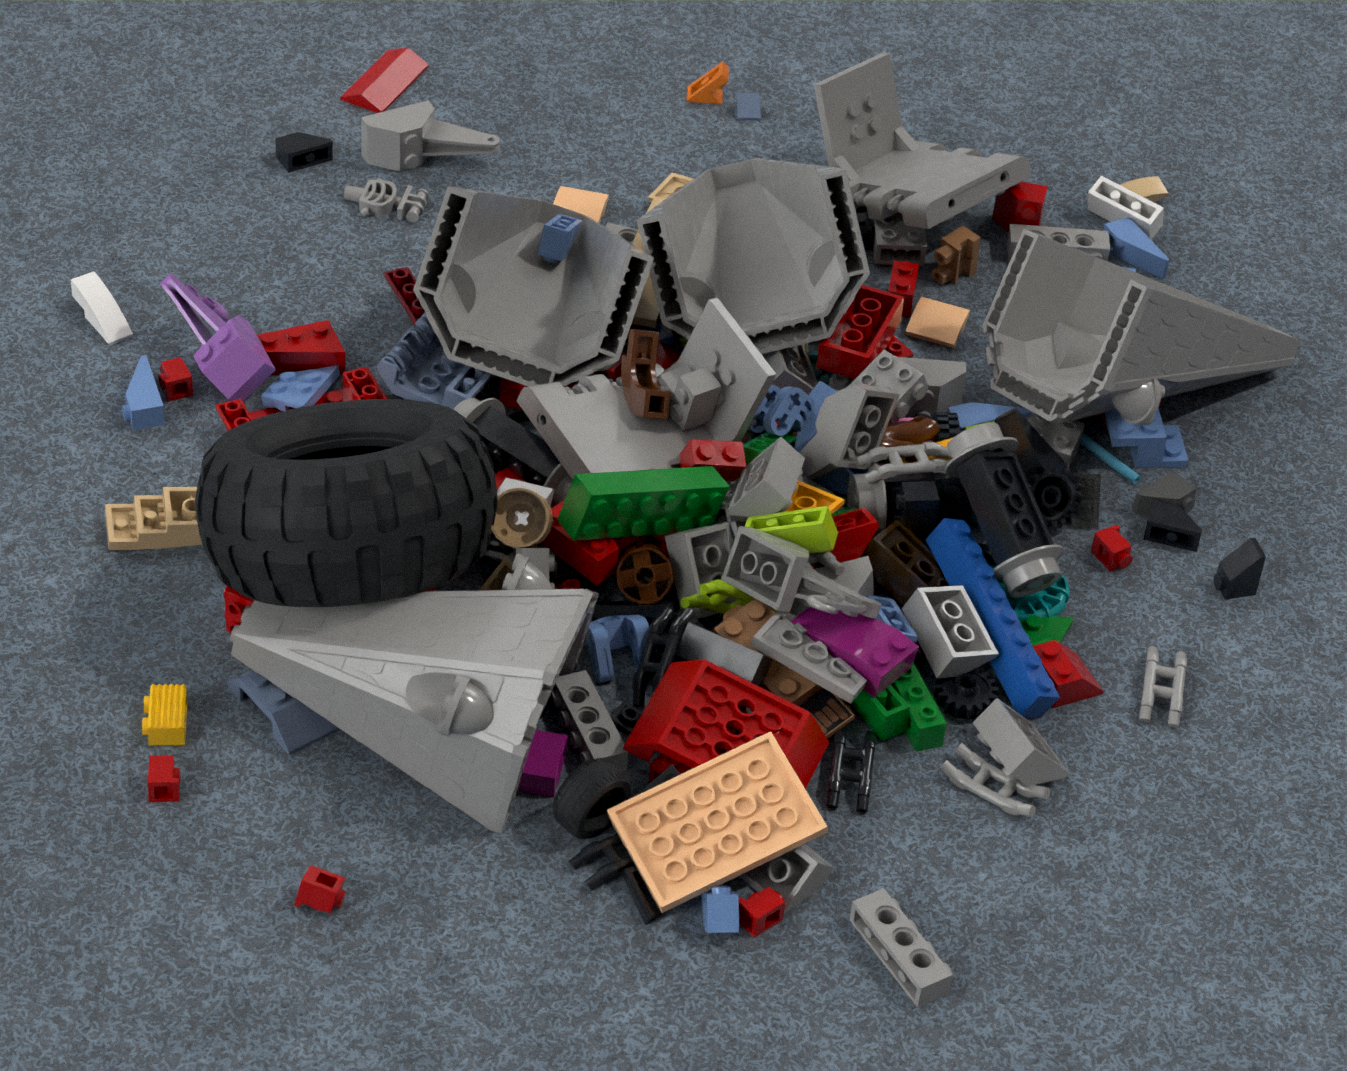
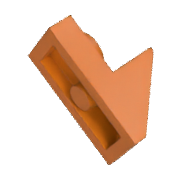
M722 61L687 87V101L722 104L723 91L721 88L728 82L729 67Z

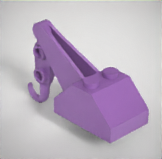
M171 273L160 283L203 345L193 355L201 372L228 400L241 398L244 401L276 370L249 321L240 315L229 320V314L222 305L207 295L204 297L200 296L192 285L187 284L185 286ZM189 305H191L211 325V327L216 331L214 335L210 333V331L207 329V327L203 324V322L199 319V317L196 315V313L192 310V308Z

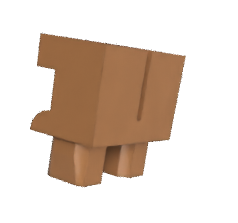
M962 225L941 238V247L934 252V259L938 263V267L932 270V278L939 284H944L947 281L956 284L958 276L963 273L968 277L976 274L981 237Z

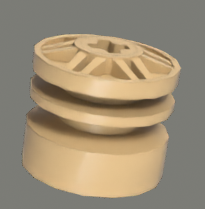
M521 487L508 489L498 495L494 526H491V530L495 537L507 546L515 548L534 547L543 542L551 531L553 523L552 509L547 500L533 490ZM518 512L523 514L528 512L529 516L526 519L529 523L527 525L522 523L517 525L516 522L519 519L517 516Z

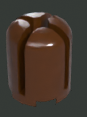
M641 543L642 547L635 548L633 544L628 546L618 557L616 581L620 591L629 600L638 604H652L661 600L669 591L673 583V569L667 555L659 547L650 543ZM641 568H647V571L651 570L647 576L649 583H642V579L637 576V574L641 573Z

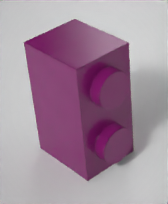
M536 730L519 783V792L554 798L566 757L567 735Z

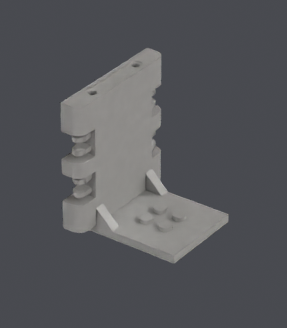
M883 52L814 84L828 166L846 169L855 210L863 206L867 207L870 219L882 221L900 212L903 215L904 225L929 229L941 222L952 220L955 215L994 195L1003 194L1009 187L1031 177L1029 161L1022 156L995 153L985 158L976 149L961 147L949 152L942 144L914 141L902 126L890 53Z
M712 298L708 300L679 360L667 370L656 364L657 381L660 374L685 365L692 372L704 367L709 368L722 386L710 422L683 431L677 422L672 420L670 413H668V419L637 416L627 405L623 393L622 378L618 377L616 382H614L612 379H607L603 374L582 377L577 385L572 386V390L569 387H563L559 382L524 387L519 394L517 402L573 480L575 474L681 468L679 454L690 439L741 442L777 374L718 298Z

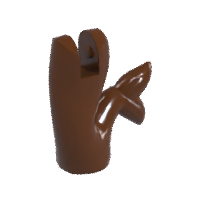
M918 416L905 423L888 426L879 447L923 444V442H928L935 438L940 431V427L936 421ZM915 456L905 457L908 463L917 461ZM887 458V460H880L877 463L879 464L889 461V458Z

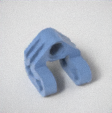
M771 385L767 391L770 401L767 402V398L764 397L755 414L757 424L754 425V420H752L747 431L761 433L766 430L767 433L777 436L787 434L790 429L802 431L814 410L813 398L798 387L789 386L780 389L775 385Z
M641 615L608 616L590 623L586 642L589 645V648H587L588 654L591 658L592 671L597 683L614 679L610 651L612 649L631 646L634 666L636 670L638 669L649 635V625L645 617Z

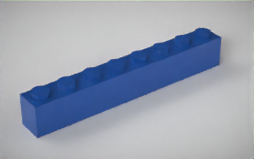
M944 518L929 535L926 542L949 586L963 585L999 653L996 658L990 660V663L1015 711L1025 718H1041L1060 698L1054 683L1049 678L1040 657L1036 654L1030 642L1029 636L1022 628L1017 614L1012 609L1004 590L1000 587L992 568L987 563L981 547L973 537L969 525L965 520Z

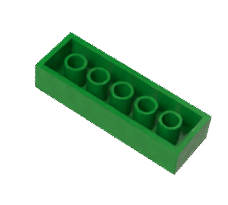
M713 466L575 474L557 520L573 541L673 534L713 525L730 486Z

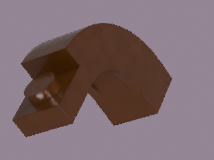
M630 329L627 356L622 355L621 363L622 387L627 405L637 416L668 419L671 392L663 390L656 378L659 332Z

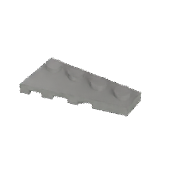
M777 611L753 636L751 646L850 704L865 687L867 680L840 657L833 658L828 654L827 646L821 641L815 643L806 635L807 630L799 623L795 625L786 618L788 614L784 611Z

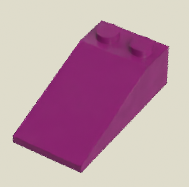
M810 606L790 621L794 625L796 623L802 625L807 630L806 635L815 643L821 641L828 647V654L833 658L840 657L867 680L864 690L874 698L911 668L919 648L918 645L898 629L876 618H870L861 614L853 617L841 612V610H839L838 614H832Z

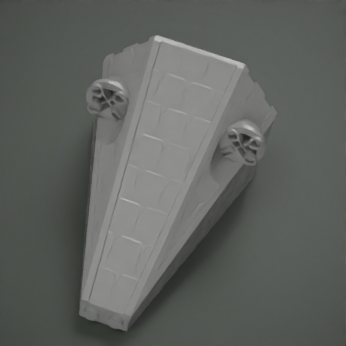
M761 158L744 160L704 171L637 219L644 252L654 257L649 273L662 324L683 335L688 340L708 300L712 298H718L761 354L830 338L843 314L846 313L853 302L856 293L870 274L845 168Z
M448 186L413 290L448 359L528 387L552 382H559L564 387L594 372L607 370L615 362L619 361L654 257L589 216L540 199ZM557 214L582 220L581 227L564 260L552 263L543 259L544 256L537 254L544 225Z
M1025 228L983 323L984 333L989 335L990 346L986 347L988 365L993 367L994 378L990 379L991 389L1055 424L1117 410L1127 423L1150 425L1154 420V414L1162 398L1291 366L1301 343V340L1267 324Z
M517 553L511 568L514 573H507L502 590L428 591L380 602L338 607H290L254 600L252 606L247 605L241 617V625H235L229 639V641L233 642L231 655L489 830L501 833L511 812L543 708L546 706L557 678L574 673L599 593L588 589H552L548 578L536 566L530 563V558Z

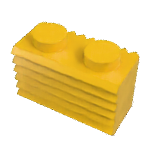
M152 684L150 686V696H144V714H148V717L142 718V735H148L149 746L185 745L187 686L185 684L181 686L179 684L175 686L173 684L169 686L167 684L163 686L161 684L157 686Z

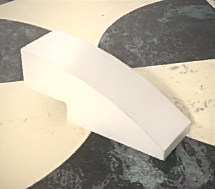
M94 271L71 279L72 296L84 309L85 318L109 345L133 337V333L118 304Z

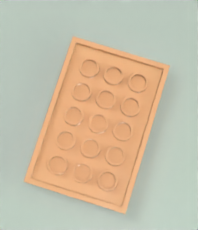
M771 731L607 809L611 822L662 913L711 890L712 887H717L828 833L826 823Z

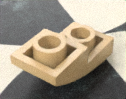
M1158 176L1144 177L1120 184L1124 188L1154 203L1169 196Z

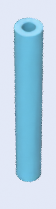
M1083 433L1082 446L1131 483L1136 484L1141 480L1139 474Z

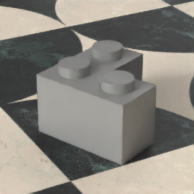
M685 365L659 375V386L663 390L671 392L670 416L683 431L710 422L722 386L708 367L692 372Z

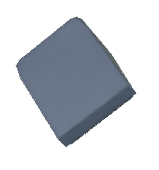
M759 93L736 94L735 109L737 121H761Z

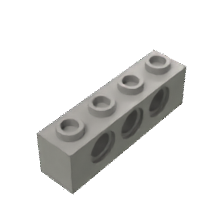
M1010 224L1007 238L1008 261L1012 258L1024 228L1108 261L1110 253L1108 231Z
M584 670L559 676L549 695L552 707H557L559 710L562 727L568 728L570 732L572 747L574 749L578 748L580 752L581 764L591 759L604 758L622 772L627 771L628 752L623 750L625 744L587 671Z
M883 888L852 901L851 923L917 1007L949 994L953 978L950 967L937 956L932 944L929 941H925L921 936L915 923L906 917L895 898H891Z

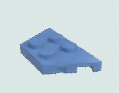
M339 366L280 374L261 395L263 405L278 408L282 411L289 410V407L300 408L314 405L340 376Z

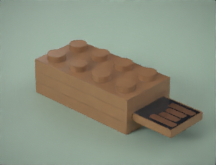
M755 598L746 606L735 605V607L724 613L723 622L714 628V633L766 655L750 644L753 636L775 612L767 604ZM773 659L761 688L811 712L827 739L855 719V715L835 694Z

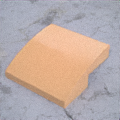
M560 186L553 204L589 216L600 223L605 213L609 195Z
M921 297L906 328V335L955 349L960 333L964 330L970 310Z

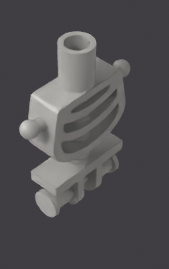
M377 178L376 180H368L365 188L346 185L344 200L359 202V211L364 217L368 214L378 217L385 216L394 207H398L397 220H402L405 213H407L406 218L408 221L417 222L419 215L423 213L427 204L426 200L429 197V193L425 189H418L416 194H413V186L408 185L403 197L396 196L397 190L393 182Z

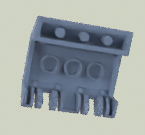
M426 313L392 347V352L387 353L377 364L379 374L393 394L405 400L430 402L454 409L467 398H474L494 375L448 359Z
M249 670L227 682L229 690L240 702L243 701V693L245 692L272 721L273 738L288 755L341 730L254 670Z

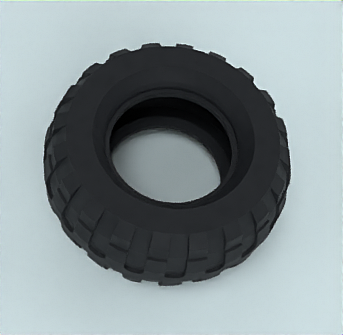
M400 399L354 400L318 404L270 414L243 423L223 434L205 452L195 497L199 536L210 562L215 566L219 580L249 599L290 607H338L374 603L409 596L447 583L465 573L487 551V546L490 544L491 526H494L498 505L494 465L485 444L480 439L477 426L449 407L424 401Z

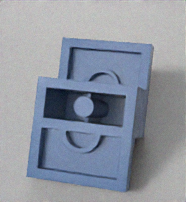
M1159 408L1154 414V420L1150 425L1127 423L1117 410L1104 413L1112 447L1129 446L1135 467H1187L1188 457L1179 425H1163Z

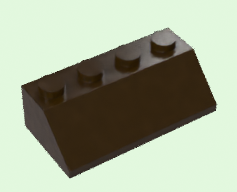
M898 519L875 536L860 557H869L873 569V578L882 585V588L899 601L902 606L907 603L917 588L949 586L932 551Z

